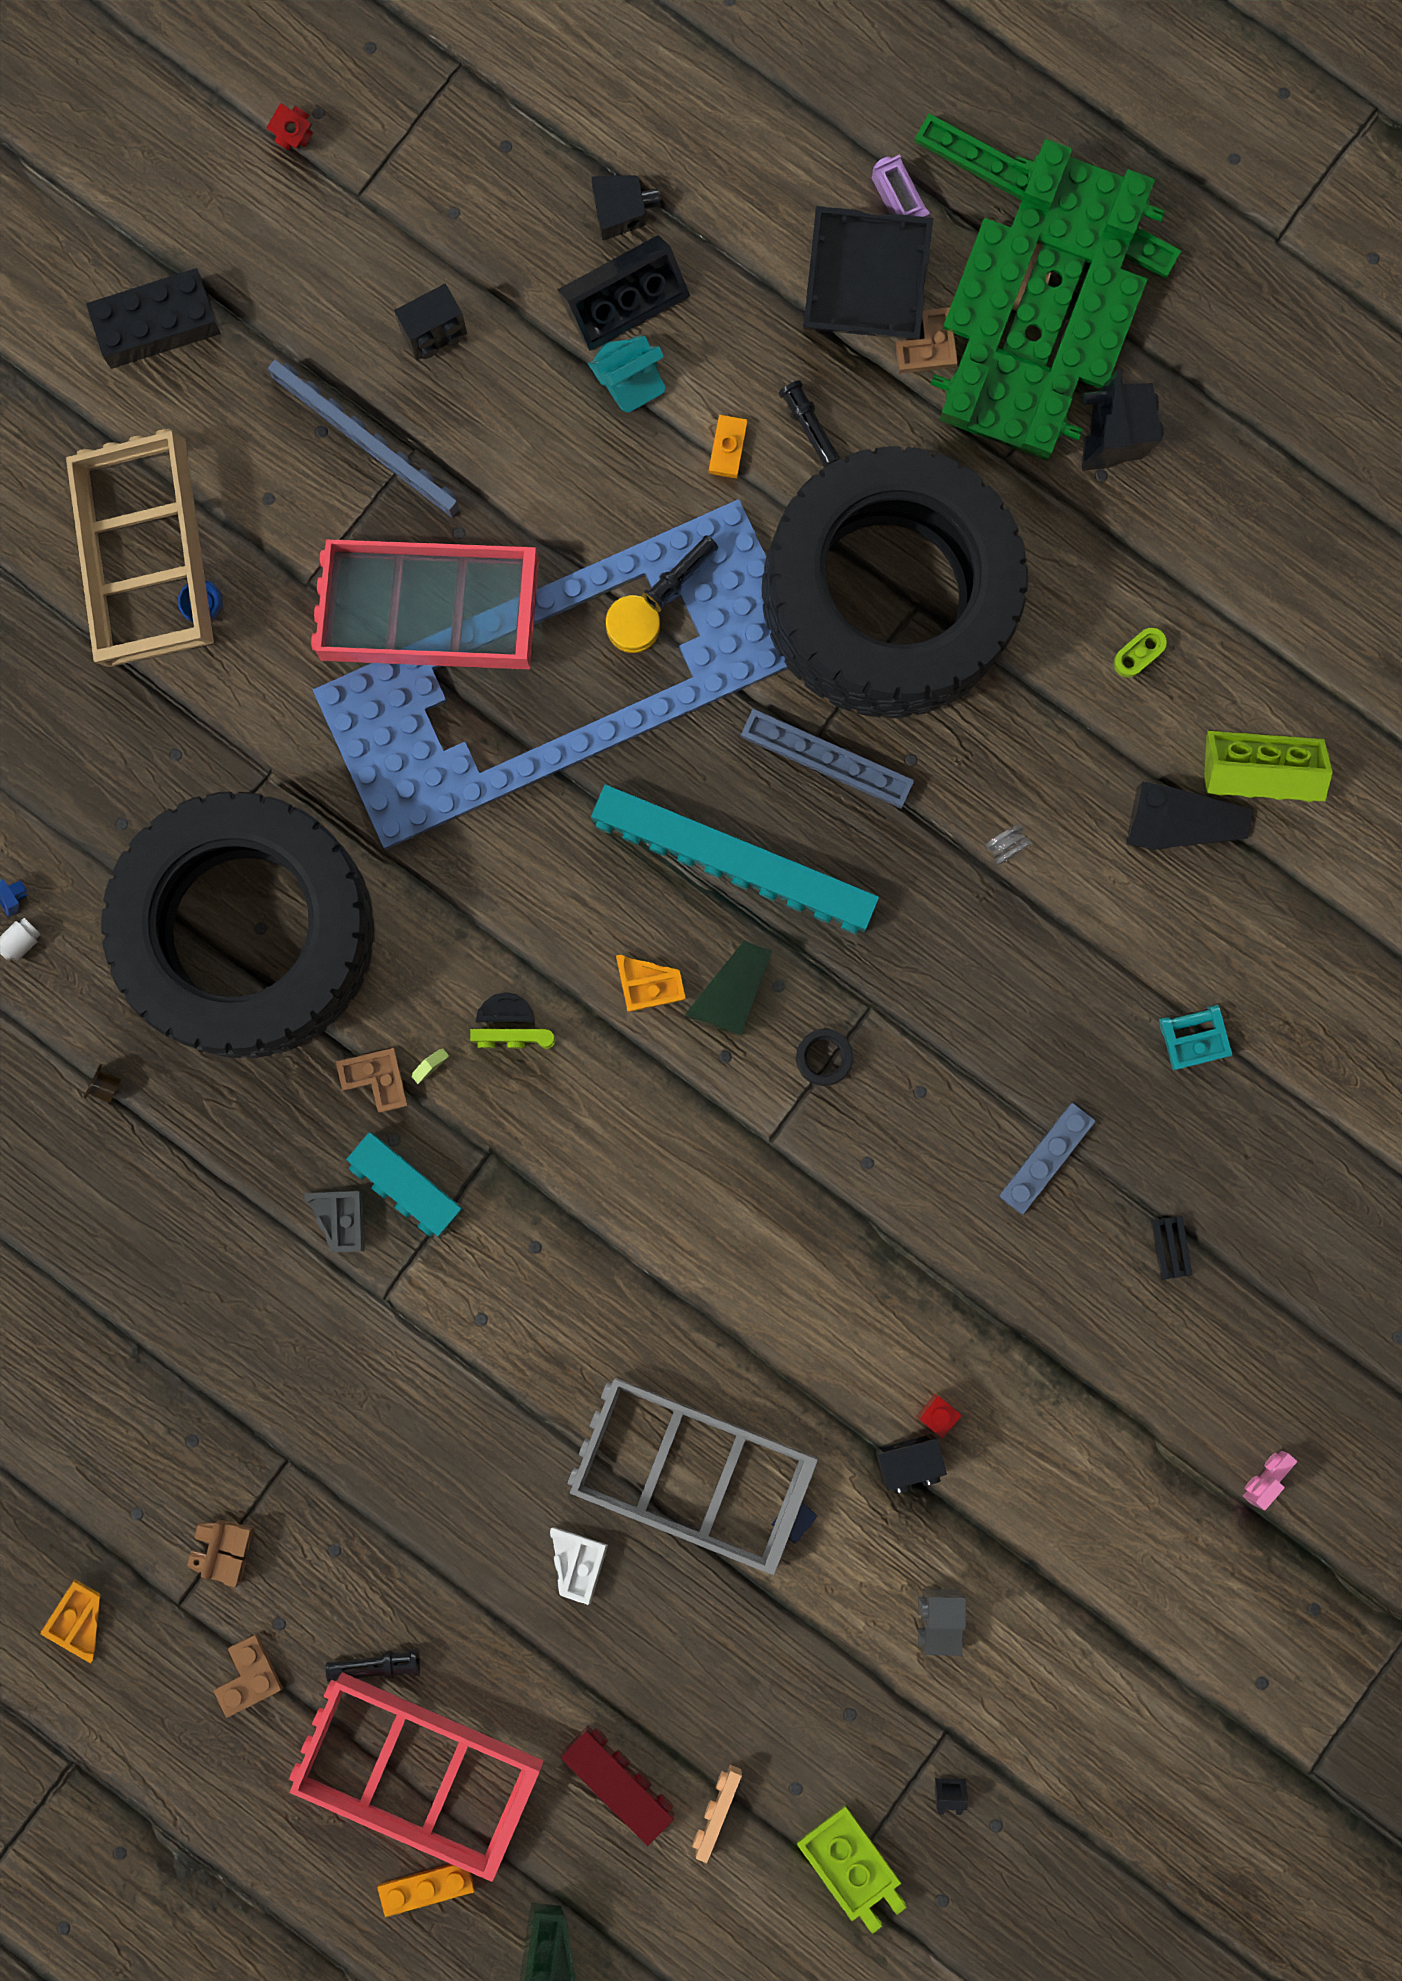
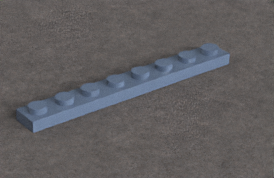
M274 360L267 368L275 381L451 518L459 511L456 501L457 496L445 486L441 489L433 483L434 478L422 468L417 471L410 465L412 461L400 451L394 453L388 448L389 443L377 433L373 436L365 430L366 425L354 415L349 418L342 412L344 408L332 398L326 400L320 395L321 390L308 380L304 383L297 377L299 373L288 363L281 365Z

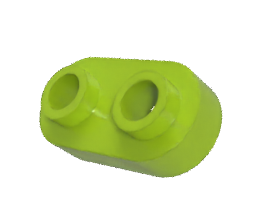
M1147 628L1139 633L1116 654L1113 662L1115 671L1125 678L1138 675L1165 650L1167 641L1164 633L1157 628ZM1145 641H1152L1155 645L1154 649H1148ZM1123 660H1131L1133 667H1125Z

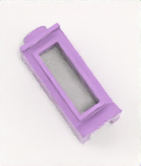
M900 154L893 158L887 156L879 160L873 167L872 180L889 214L930 217L931 213L923 204L901 161Z

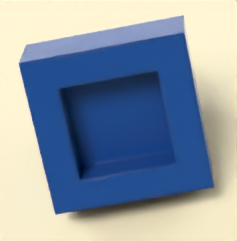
M4 879L0 880V905L8 918L19 912V901L27 897V889L21 880L9 886Z

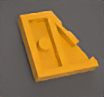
M74 1579L40 1634L91 1664L95 1653L101 1594Z

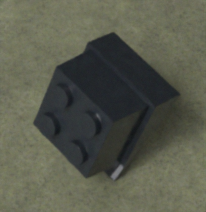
M1117 370L1097 392L1083 393L1084 405L1093 404L1090 435L1084 439L1082 471L1109 468L1113 463L1143 459L1162 441L1164 428L1158 418L1159 399L1158 395L1154 393L1153 383L1123 384V370Z

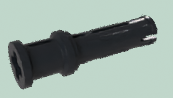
M801 380L794 381L781 389L778 394L786 400L792 411L790 414L792 419L800 422L810 443L822 461V465L826 467L840 459V457L837 455L827 434L814 414L815 405L813 401L809 402L801 388L803 386Z
M705 535L670 572L661 573L659 575L660 580L650 590L646 589L642 592L644 600L654 610L661 612L664 609V604L674 594L678 595L681 592L682 584L718 550L716 542L708 535Z
M412 1648L411 1652L394 1654L392 1651H386L382 1657L332 1663L326 1662L327 1682L337 1680L342 1672L357 1679L381 1675L388 1679H394L395 1675L403 1674L419 1676V1651L417 1648ZM409 1662L405 1665H397V1663ZM369 1666L368 1669L345 1671L348 1668Z

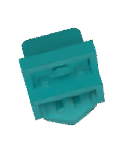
M635 336L630 340L607 342L595 355L593 361L587 363L600 384L607 387L623 412H631L663 394L665 391V385L656 369L658 366L657 361L664 358V355L659 346H650L645 336Z

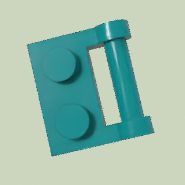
M1217 1004L1208 1006V1010L1173 1019L1169 1017L1159 1019L1160 1029L1165 1039L1173 1070L1232 1056L1222 1014ZM1210 1021L1213 1025V1030L1177 1039L1175 1037L1174 1030Z

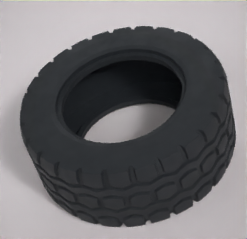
M900 446L875 448V451H871V449L858 451L847 455L845 460L838 459L819 471V475H813L798 490L797 495L792 498L786 507L776 529L764 565L761 586L762 599L764 601L762 606L767 628L771 630L770 637L779 655L785 657L784 663L798 680L803 679L805 681L804 685L822 699L824 697L829 698V703L847 711L854 709L857 710V714L879 718L882 715H886L887 718L911 717L912 713L916 715L929 713L939 709L940 705H947L957 700L967 690L976 685L1012 639L1017 629V623L1021 620L1026 602L1024 593L1027 592L1028 568L1027 565H1024L1027 561L1021 536L1017 535L1019 529L1008 509L1003 508L1004 502L990 485H983L984 480L966 466L963 469L959 467V462L939 453L933 456L929 450L906 447L905 450H901ZM894 525L921 534L936 545L944 554L955 574L958 585L959 604L954 624L939 636L915 644H890L864 635L847 622L836 608L830 596L825 574L827 552L849 533L868 526Z
M218 792L207 794L206 798L203 799L199 796L177 804L175 810L170 808L150 821L151 826L140 830L128 844L130 846L128 851H123L112 871L115 875L113 879H109L105 890L103 902L106 903V907L102 909L101 934L105 935V939L102 941L107 964L111 965L110 973L121 993H124L125 1000L140 1017L144 1018L150 1026L165 1036L189 1047L229 1058H260L271 1056L277 1052L283 1053L301 1046V1043L310 1041L327 1029L326 1026L334 1023L348 1008L347 1004L358 993L364 981V973L368 971L373 951L371 946L374 942L375 929L374 919L372 918L371 898L359 868L345 848L323 825L305 811L293 807L292 804L271 796L264 797L262 794L252 792H238L237 794ZM256 858L283 866L291 871L297 879L304 893L308 908V932L299 958L288 973L279 981L260 992L240 997H221L205 993L188 977L180 964L175 949L174 922L178 906L184 894L203 873L227 861Z

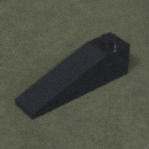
M1143 781L1136 789L1126 844L1160 850L1170 847H1185L1195 844L1247 839L1253 809L1181 789Z

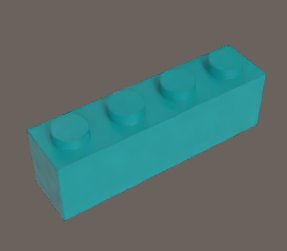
M369 1132L346 1159L352 1164L349 1167L352 1173L361 1180L365 1176L374 1183L371 1188L384 1199L389 1195L397 1202L394 1207L407 1218L413 1215L420 1221L417 1227L429 1237H432L433 1234L441 1237L463 1211L459 1204L374 1133Z

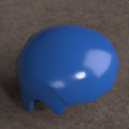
M205 580L210 619L212 621L218 617L223 608V597L216 585L211 581ZM186 584L178 596V607L183 616L193 622L188 584Z

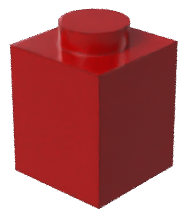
M934 1394L916 1417L943 1439L962 1415L941 1397Z

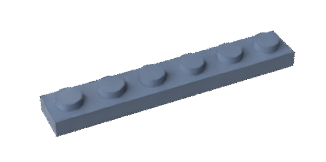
M752 709L741 733V738L901 809L914 782L913 779L755 709Z

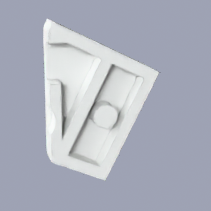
M552 1527L550 1536L553 1538L555 1550L554 1562L559 1576L560 1596L589 1605L593 1598L608 1545Z

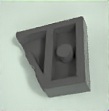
M363 1191L304 1193V1199L306 1203L310 1204L317 1217L315 1220L320 1230L325 1233L326 1241L332 1252L365 1251Z

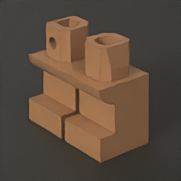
M219 1520L215 1523H198L195 1539L209 1542L207 1553L192 1550L187 1567L201 1572V1578L214 1579L236 1588L242 1581L247 1561L246 1555L250 1550L255 1527Z

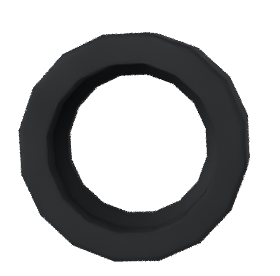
M830 1029L814 1030L806 1035L799 1044L796 1053L797 1068L802 1076L812 1084L820 1086L834 1085L842 1080L851 1069L853 1061L852 1048L846 1037ZM817 1041H832L841 1051V1065L832 1074H817L811 1070L807 1063L808 1049Z

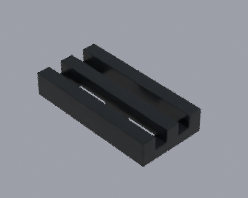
M1176 1216L1151 1220L1161 1280L1193 1275L1183 1217ZM1172 1223L1176 1225L1183 1270L1179 1269ZM1160 1225H1165L1173 1272H1168Z

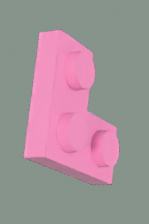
M1281 1451L1279 1454H1272L1264 1465L1266 1467L1264 1472L1259 1477L1257 1475L1254 1476L1246 1484L1245 1489L1247 1491L1243 1497L1252 1505L1265 1511L1285 1488L1280 1482L1298 1461L1284 1451Z

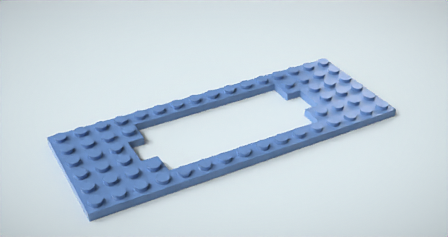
M740 500L733 501L537 589L534 625L643 576H646L652 588L660 580L659 575L666 571L670 572L705 535L711 537L718 545V550L682 584L681 592L678 595L674 594L666 602L669 603L681 597L699 637L679 645L692 678L479 773L466 742L443 751L426 711L447 702L433 670L441 666L371 663L312 689L385 850L788 669L784 663L785 657L779 655L770 637L771 630L766 626L762 606L764 601L762 599L761 586L766 555ZM519 597L463 622L460 652L473 653L515 634L517 631ZM452 627L402 650L450 652Z

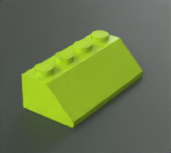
M1207 731L1204 770L1207 793L1219 796L1239 795L1248 798L1267 797L1277 800L1295 799L1306 802L1326 801L1333 771L1324 739Z

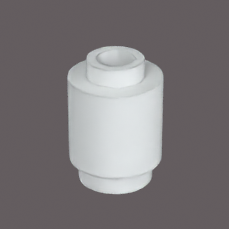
M25 918L19 923L15 921L0 936V954L7 961H10L12 958L18 961L38 942L36 939L41 934Z

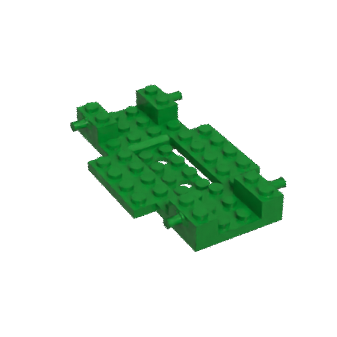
M1045 138L1040 153L1034 158V161L1018 155L1014 161L1013 168L1015 167L1029 174L1028 185L1012 227L987 218L983 219L942 328L967 338L969 341L959 368L951 380L934 373L930 386L932 385L946 391V402L939 421L1048 461L1056 441L1062 434L1078 441L1082 433V428L1066 423L1067 412L1078 380L1101 388L1112 375L1148 279L1121 269V265L1138 223L1144 216L1161 222L1165 210L1149 205V194L1155 179L1127 169L1124 177L1070 157L1073 148ZM1036 243L1042 245L1003 350L997 348ZM1085 262L1091 263L1052 367L1049 368L1046 364ZM1049 272L1060 274L1062 283L1058 287H1051L1046 283L1045 278ZM1029 326H1037L1041 330V338L1037 341H1030L1025 335V330Z

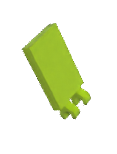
M846 1805L797 1841L800 1850L851 1921L860 1916L872 1934L882 1927V1922L870 1907L883 1897L896 1915L907 1908L905 1901L895 1890L901 1884V1881Z

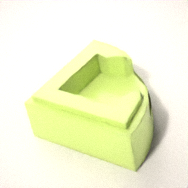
M443 1048L437 1050L424 1059L412 1073L411 1077L419 1084L434 1072L449 1055Z

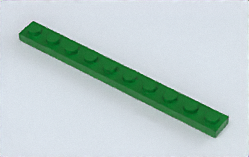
M929 113L915 137V143L1022 201L1028 185L1029 173L1015 167L1013 168L1014 159ZM1137 227L1125 258L1166 279L1181 250Z

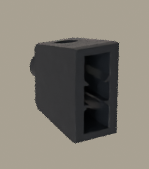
M636 175L591 177L602 240H607L645 226V209L661 206L658 188L641 191L639 177Z

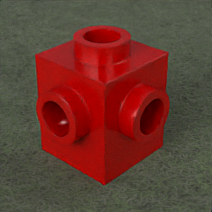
M280 103L266 127L267 130L276 135L274 141L288 151L292 146L297 150L300 145L306 147L314 133L310 130L313 124L307 121L310 116L295 105L291 110L282 103ZM295 123V132L288 133V125Z

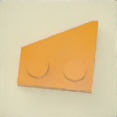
M616 955L628 1012L686 1000L680 970L628 958L623 955Z

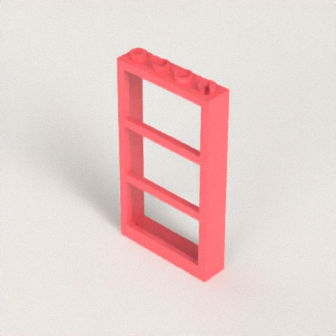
M343 1672L337 1681L331 1680L324 1694V1698L329 1699L325 1709L321 1707L318 1709L312 1725L317 1727L313 1736L308 1735L302 1746L301 1753L305 1754L302 1764L296 1762L289 1780L294 1783L289 1793L493 1882L544 1760ZM343 1692L396 1714L361 1800L308 1777ZM406 1719L459 1742L423 1827L370 1805ZM468 1746L521 1769L485 1855L432 1832Z

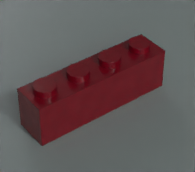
M587 1725L562 1751L560 1758L649 1846L674 1820V1812L672 1811L674 1806L663 1794L657 1796L650 1789L652 1784L641 1772L635 1774L628 1767L630 1761L619 1750L614 1752L606 1744L608 1739L599 1729L595 1728L592 1730Z

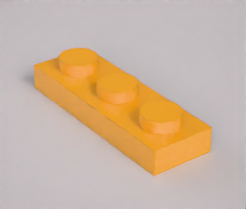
M452 1864L380 1883L377 1887L385 1917L474 1893L475 1891L471 1873Z

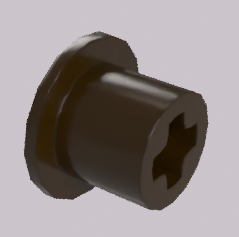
M100 1063L83 1098L87 1099L90 1094L110 1103L121 1079L102 1071L103 1064Z

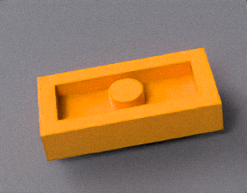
M719 415L709 474L737 479L747 419Z

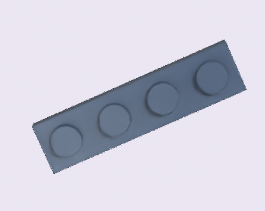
M1070 1103L998 1197L1023 1215L1092 1127L1095 1120L1075 1104Z

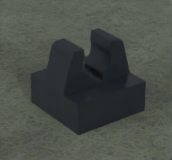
M935 1778L934 1789L938 1813L944 1815L945 1810H956V1815H961L964 1810H967L966 1779Z

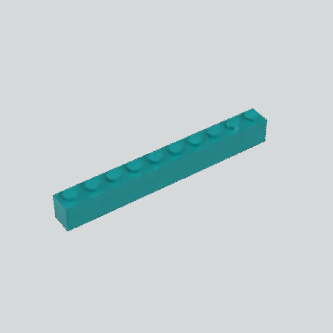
M604 784L591 815L592 822L596 823L595 827L601 831L610 834L612 830L623 834L622 838L636 845L640 841L651 845L649 849L657 854L666 856L668 852L678 856L677 861L686 866L693 867L694 863L705 868L704 872L716 878H720L721 875L732 879L731 883L737 887L747 890L751 886L760 890L759 895L766 899L775 901L777 897L787 901V907L799 912L807 909L814 912V918L825 923H830L831 920L841 923V929L855 935L858 934V931L865 932L879 899V896Z

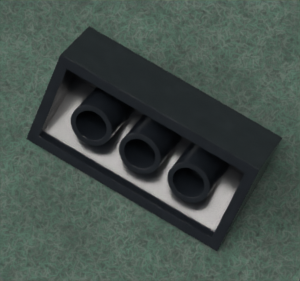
M659 235L557 289L570 319L589 351L690 297L672 249Z

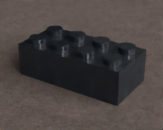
M198 268L86 303L102 356L111 369L221 334L205 282Z

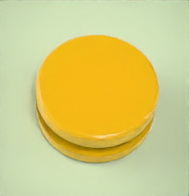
M624 596L615 601L607 612V635L612 644L621 651L627 653L643 652L649 649L659 636V613L641 596Z

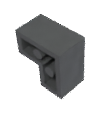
M923 1589V1597H918V1615H921V1620H923V1628H918V1646H923L925 1655L963 1656V1629H966V1597L960 1589Z

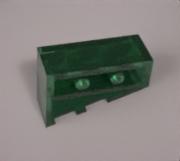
M743 941L686 1012L685 1018L741 1038L772 951Z
M531 1903L519 1981H576L566 1918L560 1905Z

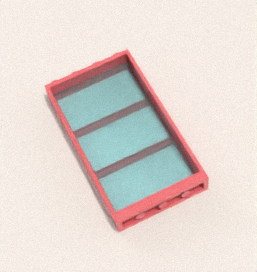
M326 539L325 550L320 552V566L323 568V574L317 580V593L320 595V604L316 605L314 609L317 633H313L311 639L312 650L316 652L321 661L507 669L531 668L539 556L536 547Z

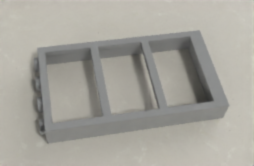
M614 1378L613 1383L607 1382L601 1399L606 1400L602 1411H595L590 1427L594 1429L590 1440L585 1438L579 1452V1456L583 1457L579 1469L573 1468L567 1483L572 1486L570 1494L774 1575L818 1458L619 1378ZM621 1390L674 1411L637 1507L584 1486ZM683 1415L736 1435L700 1532L646 1511ZM745 1439L799 1460L762 1557L709 1536Z

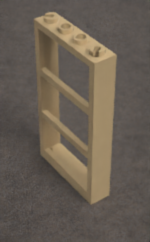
M170 429L158 430L155 433L156 435L148 437L134 436L129 438L128 442L120 444L115 442L106 443L103 445V448L97 450H79L77 455L66 457L93 660L95 663L106 667L214 643L186 441L184 437ZM169 451L176 496L175 503L96 522L89 471ZM178 514L185 566L105 585L98 533ZM187 577L193 628L113 646L107 596Z

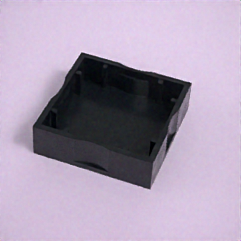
M816 206L803 329L919 340L933 218L901 214L872 215L859 210Z

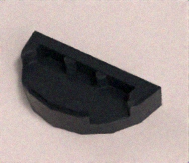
M504 992L494 994L478 1009L475 1022L535 1023L534 1012L527 1001L516 994Z

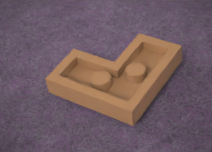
M950 307L923 310L921 321L923 339L896 342L899 374L954 368L957 366L954 333L942 329Z
M395 1048L336 1061L342 1091L372 1085L378 1113L408 1107Z
M257 1633L228 1648L240 1676L213 1690L226 1718L283 1689Z

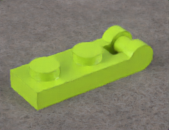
M470 1029V1041L477 1043V1048L483 1049L495 1048V1043H507V1048L512 1049L525 1048V1043H538L542 1048L550 1049L556 1041L554 1034L547 1029Z

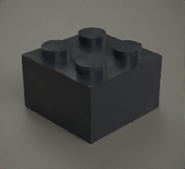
M446 283L394 310L400 331L416 360L421 358L428 359L434 356L438 349L447 344L451 346L459 343L464 338V335L467 334L463 314Z
M932 1434L874 1449L883 1485L888 1491H894V1494L909 1491L912 1489L911 1484L919 1482L923 1483L924 1486L941 1482L940 1477L947 1475L938 1439Z

